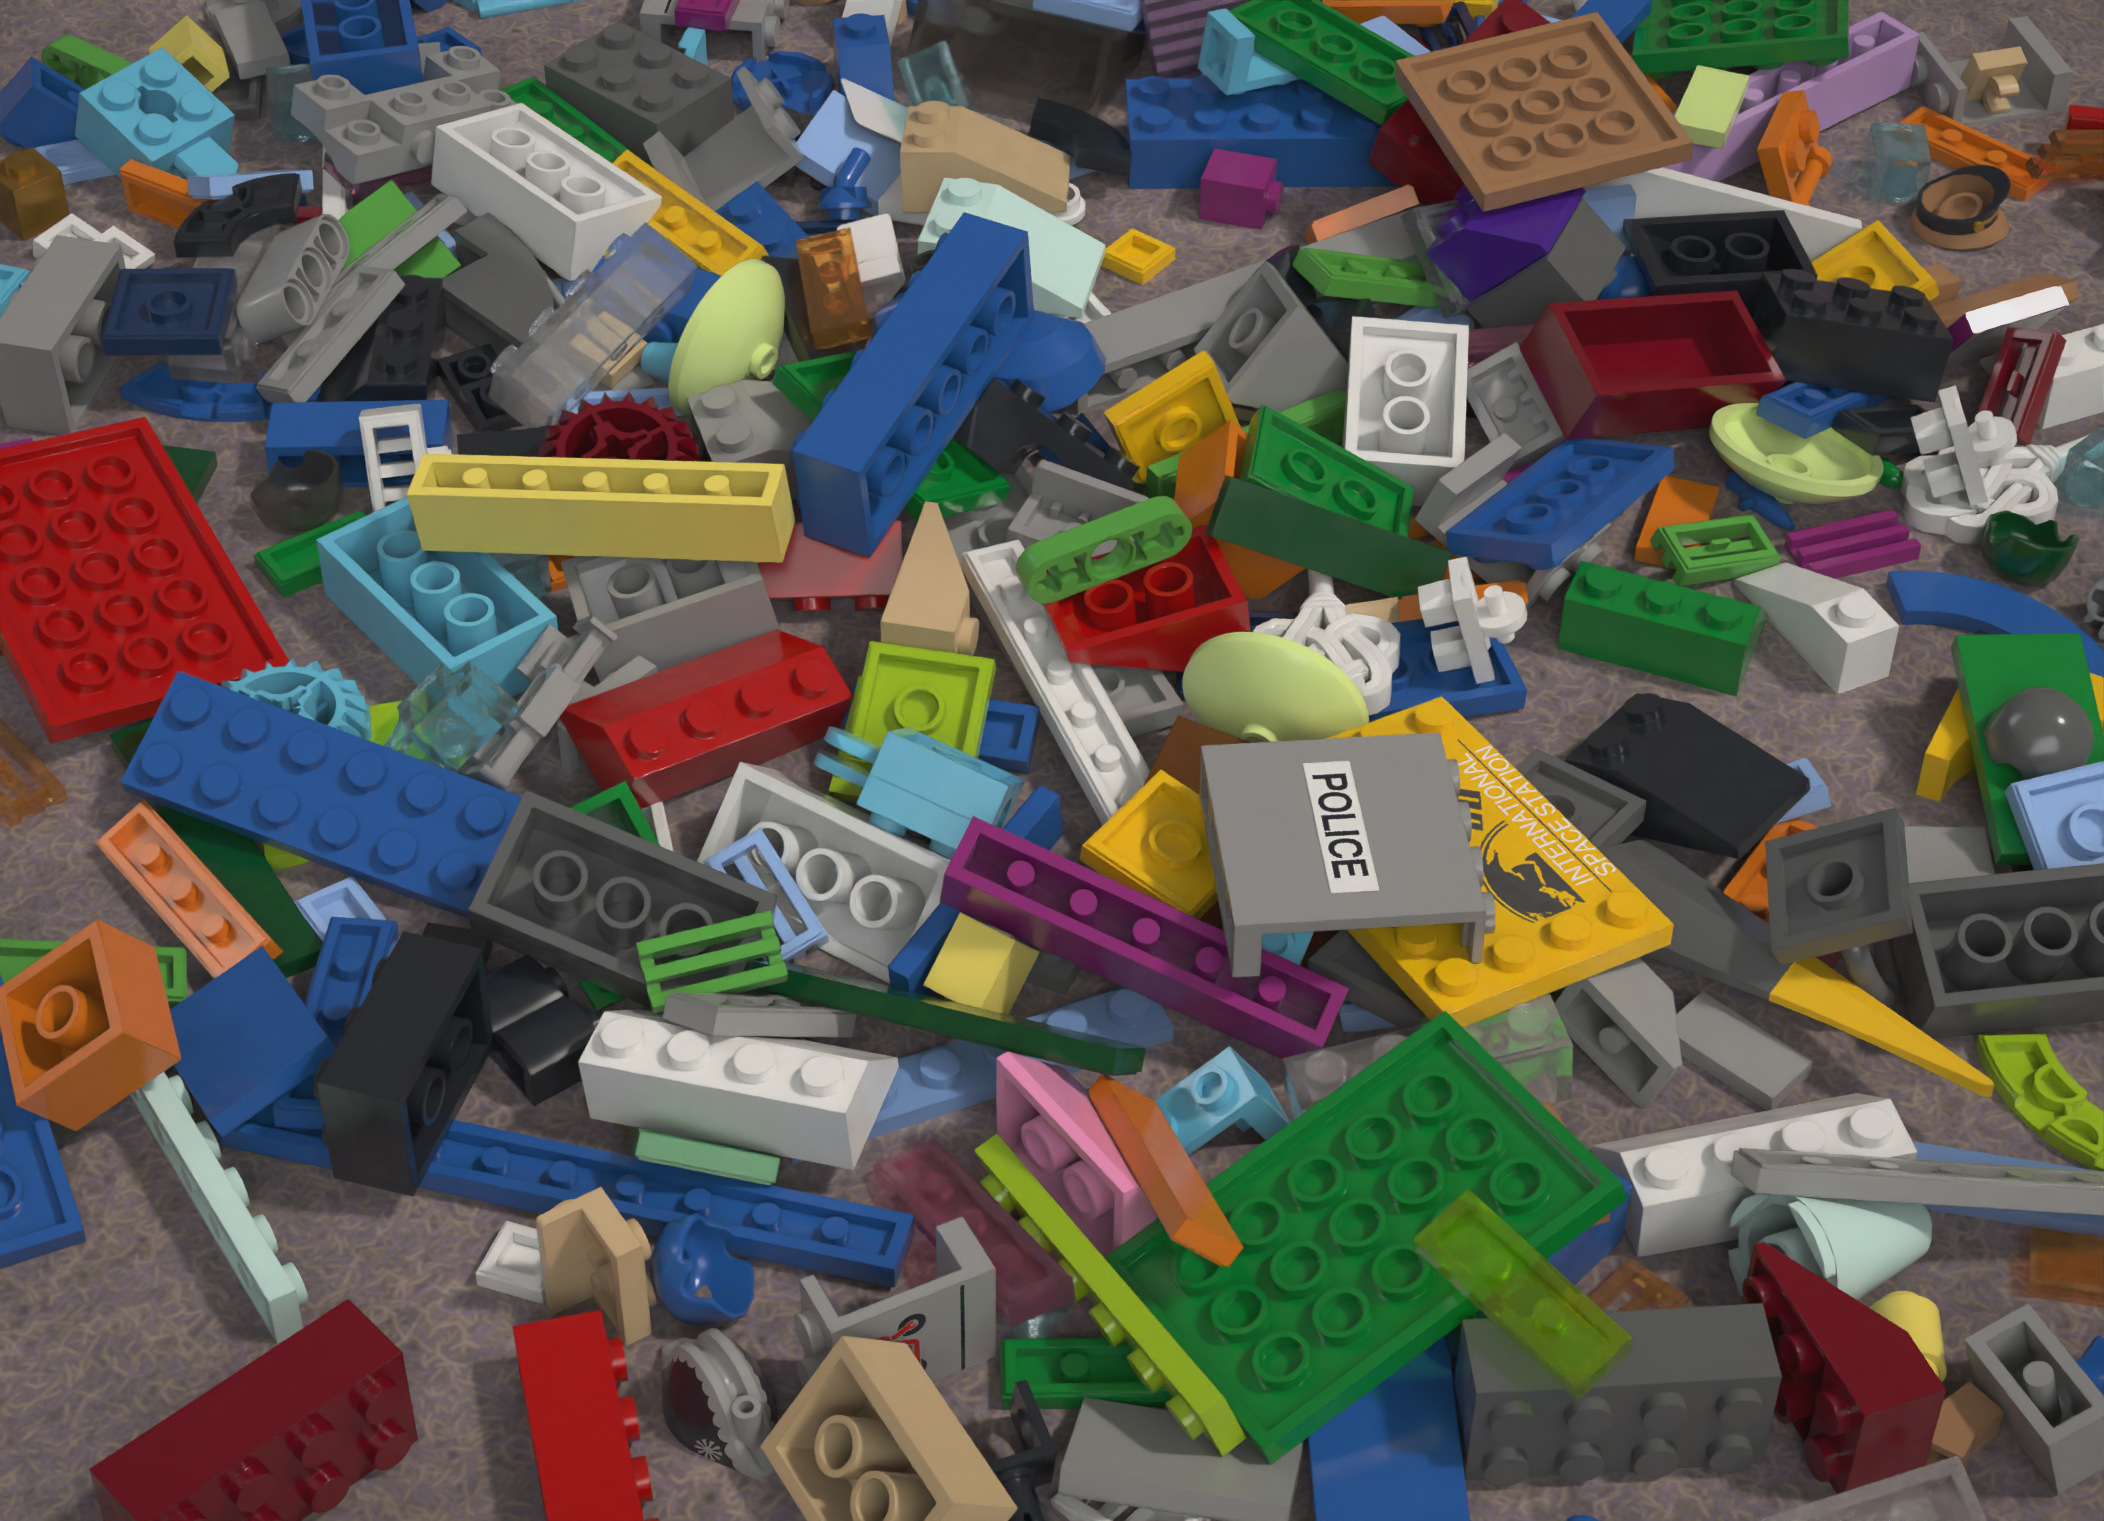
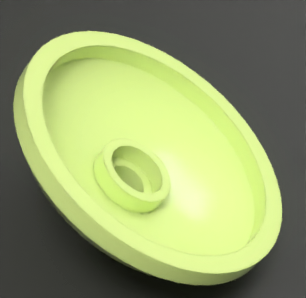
M748 259L735 265L714 283L694 310L676 347L669 374V398L672 407L683 416L692 415L687 401L688 397L701 394L716 386L727 385L740 380L761 381L773 370L778 359V349L783 335L785 311L783 285L779 273L773 266L759 259Z
M1759 403L1728 405L1716 411L1712 417L1709 426V437L1719 456L1743 480L1758 490L1774 496L1779 503L1824 504L1851 500L1874 490L1880 482L1884 469L1880 456H1872L1833 430V427L1804 439L1757 416L1756 412Z
M1234 632L1211 638L1194 651L1183 674V694L1195 720L1200 724L1251 743L1324 739L1369 723L1367 706L1360 691L1338 666L1311 648L1276 635L1258 632Z

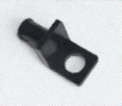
M1025 1379L1014 1383L1010 1409L1011 1419L1025 1451L988 1462V1465L1018 1507L1008 1521H1048L1035 1488L1052 1482L1057 1450L1030 1386Z

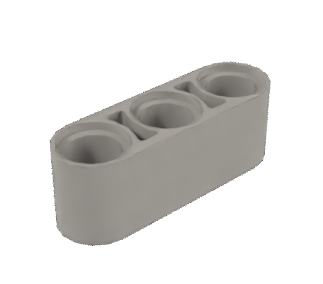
M322 214L283 230L274 237L237 304V316L240 325L251 340L257 343H266L306 327L314 321L350 252L347 233L334 216Z

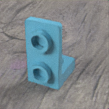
M1226 8L1208 12L1198 68L1226 95H1239L1249 90L1272 85H1285L1291 81L1302 79L1254 51L1255 35Z
M1230 1046L1154 1100L1188 1156L1233 1123L1242 1132L1252 1127L1265 1140L1290 1123L1268 1082Z

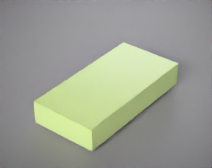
M1697 65L1674 116L1691 138L1693 144L1723 149L1747 94L1750 76Z

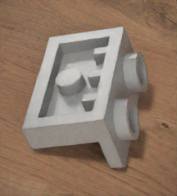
M1517 342L1467 369L1466 397L1489 441L1492 442L1503 433H1506L1522 447L1508 471L1541 459L1565 440L1519 350L1520 346Z

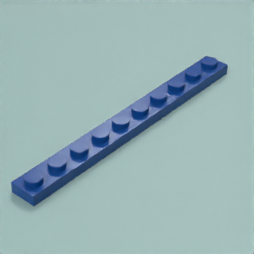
M274 1102L228 1135L221 1137L218 1133L220 1144L223 1147L332 1169L329 1148L324 1146L322 1142V1130L275 1127L272 1110ZM454 1120L418 1187L541 1214L550 1211L563 1201L576 1199L602 1187L624 1220L627 1221L634 1218L640 1224L646 1236L658 1238L661 1231L671 1220L697 1213L701 1214L707 1222L727 1227L732 1231L731 1236L725 1241L728 1253L894 1288L915 1235V1215L637 1160L636 1157L457 1120Z

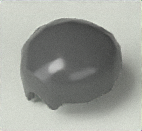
M2042 686L2021 690L1990 714L1983 733L1989 757L1996 765L2008 763L2020 771L2023 781L2085 766L2094 746L2092 723L2088 719V714L2068 695Z

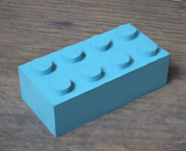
M407 497L316 539L325 595L428 696L432 695V700L455 723L459 725L526 691L530 686L531 682L516 671L515 668L547 625L551 624L558 630L557 616L489 553L422 551Z

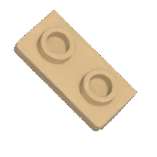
M602 1187L576 1199L563 1201L550 1211L539 1215L535 1223L546 1305L551 1313L555 1315L593 1297L626 1346L652 1334L649 1307L656 1304V1296L645 1271V1261L650 1259L652 1254L648 1239L640 1224L634 1218L625 1221Z

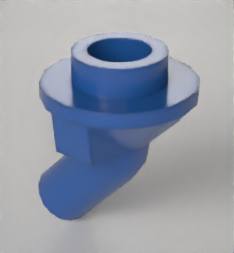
M857 147L853 148L838 170L833 181V187L821 189V201L817 204V210H828L829 220H860L861 209L872 208V203L867 197L866 187H855L856 182L871 161L870 155L865 150Z

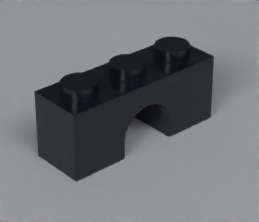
M994 378L953 436V438L999 472L1015 474L1029 454L1041 448H1049L1057 455L1061 465L1068 469L1141 495L1148 487L1145 482L1135 476L1140 468L1136 462L1112 446L1106 454L1087 441L1093 433L1087 426L1066 412H1063L1059 419L1041 407L1046 397L1020 378H1016L1012 385Z

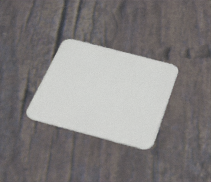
M842 78L841 83L855 121L868 129L902 143L908 108Z

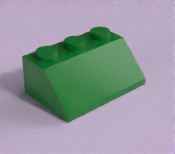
M1581 561L1564 598L1558 649L1737 696L1768 615L1762 607L1736 601L1729 597H1720L1677 586L1671 582L1658 581L1619 571L1612 567Z

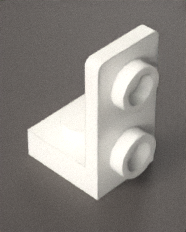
M887 213L843 224L837 228L845 267L842 268L844 280L858 320L874 318L879 309L893 300L894 295L906 282L890 215Z

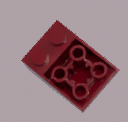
M1765 1242L1754 1244L1748 1275L1742 1285L1743 1299L1741 1304L1763 1303L1782 1376L1774 1413L1783 1424L1792 1422L1803 1439L1806 1462L1813 1476L1820 1482L1828 1480L1842 1503L1921 1478L1924 1473L1946 1388L1906 1330Z

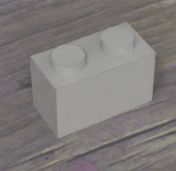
M2029 1303L1964 1339L1974 1386L2005 1411L2002 1418L2003 1425L2057 1494L2066 1491L2104 1469V1396Z

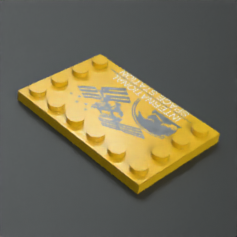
M1442 696L1371 721L1364 726L1324 738L1440 732L1446 758L1457 760L1460 774V793L1457 800L1458 802H1468L1472 823L1469 845L1470 847L1479 846L1483 858L1484 876L1481 891L1491 892L1495 903V932L1493 934H1484L1482 962L1471 963L1467 947H1462L1461 923L1347 929L1430 1021L1446 1011L1464 1028L1671 944L1674 924Z

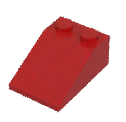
M1208 524L1192 528V534L1186 546L1172 557L1062 600L1047 604L1042 603L1068 661L1072 663L1184 672L1192 654L1204 642L1227 633L1250 632L1248 601L1215 538L1205 534ZM1110 552L1091 557V559H1101Z

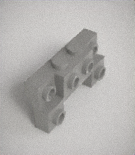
M454 46L449 51L426 55L423 74L424 82L367 95L361 93L347 79L339 75H323L314 81L295 84L291 116L308 128L319 139L330 155L337 172L354 185L433 165L436 126L516 105L517 103L511 100L508 94L498 90L501 70L483 58L477 50L469 46Z

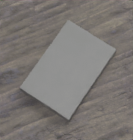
M1084 1397L1060 1469L1058 1493L1063 1496L1221 1521H1289L1305 1440L1271 1465L1248 1439H1245L1222 1457L1203 1433L1192 1441L1175 1421L1169 1410Z

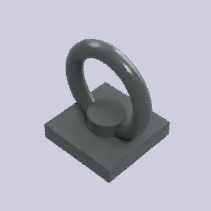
M1892 808L1765 841L1771 952L1780 965L1840 951L1852 982L1888 1008L1894 1007L1901 998L1902 989L1889 939L1913 933L1905 826L1897 810ZM1873 943L1874 945L1876 966L1871 957L1867 944Z

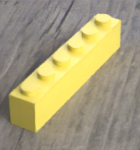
M423 454L406 494L422 551L783 563L795 524L784 464Z

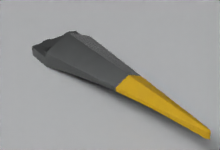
M1627 837L1621 844L1609 846L1603 852V855L1674 924L1671 944L1643 955L1644 957L1716 980L1784 1006L1869 1042L1982 1097H1992L1994 1083L1989 1077L1818 958L1813 957L1780 965L1771 952L1770 925L1646 838L1633 841Z

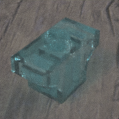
M470 661L455 672H452L443 663H440L397 706L399 712L397 726L383 746L456 772L518 711L516 700Z

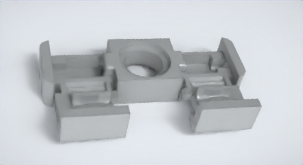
M594 615L580 619L572 627L580 634L568 638L551 624L547 625L515 668L531 684L503 721L506 731L504 733L497 731L482 718H479L445 764L456 773L502 790L507 789L511 784L509 782L522 762L538 741L547 735L582 687L580 684L608 645L617 639L618 635Z

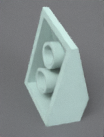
M944 177L918 239V255L929 250H935L941 235L945 232L949 233L964 212L1028 231L1034 310L1054 315L1082 318L1105 256L1106 245L1000 185L982 183L971 178L953 179Z

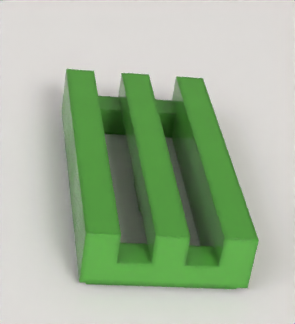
M1753 514L1658 527L1650 539V543L1655 550L1665 549V553L1661 558L1665 567H1676L1677 570L1672 578L1677 586L1739 578L1776 566L1781 560V557ZM1743 537H1750V538H1751V539H1748V540H1741V541L1731 542V539L1743 538ZM1708 542H1710V544H1709V545H1706V546H1699V547H1692V548H1685V549H1684V547H1683V546H1687V545H1694V544H1701V543H1708Z
M771 910L636 943V951L653 1014L664 1012L667 995H672V992L737 994L788 980V972L782 959L781 946L775 933ZM757 934L761 936L759 941L655 966L654 959ZM765 956L768 962L766 967L663 992L660 986L662 981Z

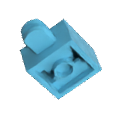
M163 47L79 93L75 136L120 179L119 168L130 159L186 180L187 176L238 173V163L228 155L235 114Z
M829 726L824 737L826 742L873 764V767L869 770L845 758L820 750L813 762L820 769L863 788L856 805L872 811L868 819L870 823L885 831L903 837L906 831L913 833L916 831L931 838L928 849L950 860L973 816L1001 829L1006 825L1026 781L910 727L888 731L880 747L847 731Z

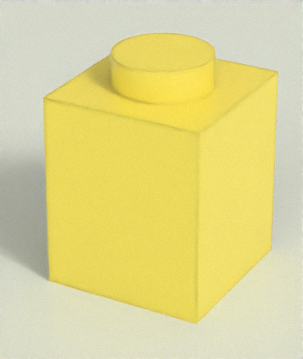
M187 15L149 48V54L163 47L211 93L230 77L224 49Z
M960 912L923 985L945 996V1000L1009 1014L1040 952Z

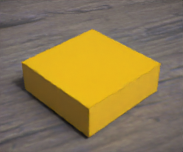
M1131 228L1105 249V256L1101 266L1144 285L1175 260L1176 248Z

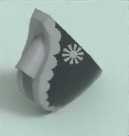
M710 1328L700 1333L697 1340L681 1337L662 1347L663 1414L666 1425L675 1438L691 1451L761 1481L776 1473L760 1447L778 1423L777 1404L772 1385L760 1365L736 1341L715 1328Z

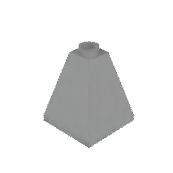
M1266 260L1194 348L1196 354L1205 350L1214 361L1229 400L1235 404L1259 408L1263 404L1277 412H1281L1337 388H1341L1346 393L1348 362L1276 268Z

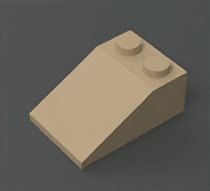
M927 101L918 106H908L900 148L903 213H930L944 177L953 179L971 178L982 183L997 184L1046 212H1067L1071 155L963 106H949L941 101Z
M925 501L880 621L881 643L973 656L978 641L979 620L970 617L969 589L938 503Z

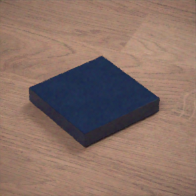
M120 269L102 336L105 356L222 355L238 286L235 269Z

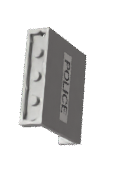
M1440 732L1201 746L1199 798L1232 977L1260 976L1262 934L1461 923L1462 947H1467L1471 963L1482 962L1484 934H1493L1495 932V903L1491 892L1481 891L1484 876L1481 849L1479 846L1470 847L1469 845L1472 833L1468 802H1458L1457 800L1460 793L1459 767L1456 759L1446 758Z

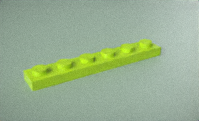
M995 1134L977 1147L974 1151L988 1173V1176L979 1182L987 1197L1004 1217L1013 1210L1016 1211L1021 1220L1014 1225L1023 1240L1039 1259L1050 1252L1058 1261L1051 1266V1270L1069 1296L1076 1303L1087 1296L1095 1305L1088 1311V1314L1106 1340L1113 1347H1116L1122 1341L1129 1345L1133 1352L1126 1356V1359L1148 1390L1154 1393L1162 1386L1167 1390L1172 1399L1166 1402L1165 1405L1185 1434L1193 1441L1203 1433L1222 1457L1247 1439L1223 1395L1001 1137Z

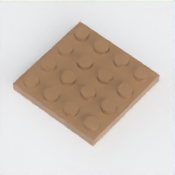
M1598 12L1395 61V80L1483 212L1691 160L1693 141Z

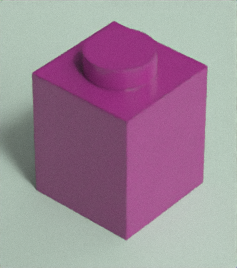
M1214 148L1201 177L1199 219L1262 230L1268 214L1277 215L1282 203L1284 184L1283 182L1276 181L1277 159Z

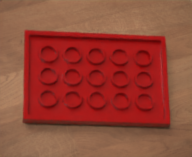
M146 417L0 449V650L51 744L154 717L178 671L221 686V682L225 680L240 681L242 669H247L254 673L264 670L267 661L273 667L287 665L289 660Z

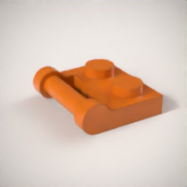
M1804 90L1783 92L1758 145L1757 152L1769 196L1810 206L1809 202L1820 177L1825 178L1833 163V157L1826 148L1818 144V116L1815 110H1809Z

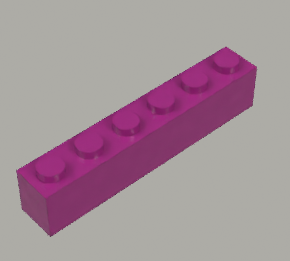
M974 816L944 873L939 902L1284 1061L1312 1070L1349 990L1348 987L1263 948L1261 950L1260 976L1232 977L1223 930Z

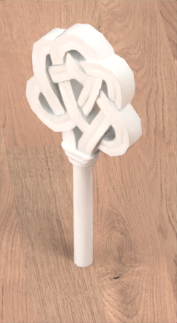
M2104 429L2057 447L2032 444L2025 447H2014L2009 453L2004 455V462L1998 466H1990L1987 464V461L1977 460L1988 502L1970 506L1966 490L1933 498L1923 460L1955 451L1954 446L1940 450L1938 455L1919 456L1906 463L1900 490L1905 497L1903 515L1909 525L1922 532L1945 535L1956 543L1973 546L1980 544L1982 527L1988 516L1993 513L2007 510L2027 517L2036 525L2048 520H2054L2058 495L2057 488L2053 482L2057 480L2065 468L2104 453Z
M1308 569L1309 596L1300 606L1298 616L1295 619L1273 618L1256 626L1253 632L1287 638L1323 655L1338 666L1356 685L1366 703L1368 714H1377L1390 705L1392 673L1398 668L1400 658V633L1392 623L1377 617L1355 613L1346 615L1345 604L1334 595L1333 577Z

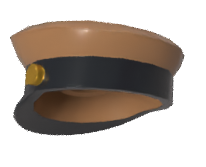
M1989 165L1967 166L1926 183L1918 191L1916 206L1912 211L1909 223L1914 233L1924 241L1945 249L1974 250L1995 244L2003 240L2009 232V222L2000 204L2008 196L2011 186L2010 179L2004 171Z

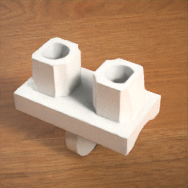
M1956 385L1938 390L1942 407L1911 417L1921 455L1954 446L1955 451L1923 460L1933 498L1966 490L1970 506L1988 502L1977 460L1987 461V464L1990 466L2002 464L2005 460L2004 455L2009 453L2017 443L2015 426L2010 420L2004 417L1993 416L1992 412L1985 410L1976 414L1975 422L1968 427Z
M1467 557L1448 560L1450 579L1418 586L1419 605L1426 628L1458 621L1460 625L1431 631L1432 649L1438 672L1472 667L1476 684L1495 680L1494 671L1488 649L1491 647L1490 638H1496L1502 644L1511 642L1515 638L1514 633L1522 628L1527 621L1526 605L1522 597L1516 593L1503 592L1502 588L1497 585L1486 588L1484 597L1479 600Z

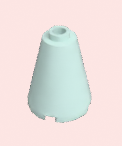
M1755 1194L1743 1199L1731 1216L1729 1229L1739 1226L1738 1248L1728 1251L1729 1264L1738 1291L1743 1297L1742 1285L1748 1275L1754 1244L1765 1242L1859 1301L1926 1254L1931 1244L1932 1221L1928 1210L1923 1204Z

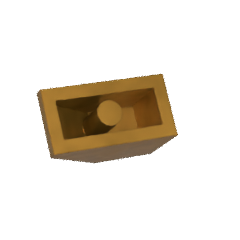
M33 147L24 151L13 152L0 161V222L21 240H28L47 231L70 214L61 170Z

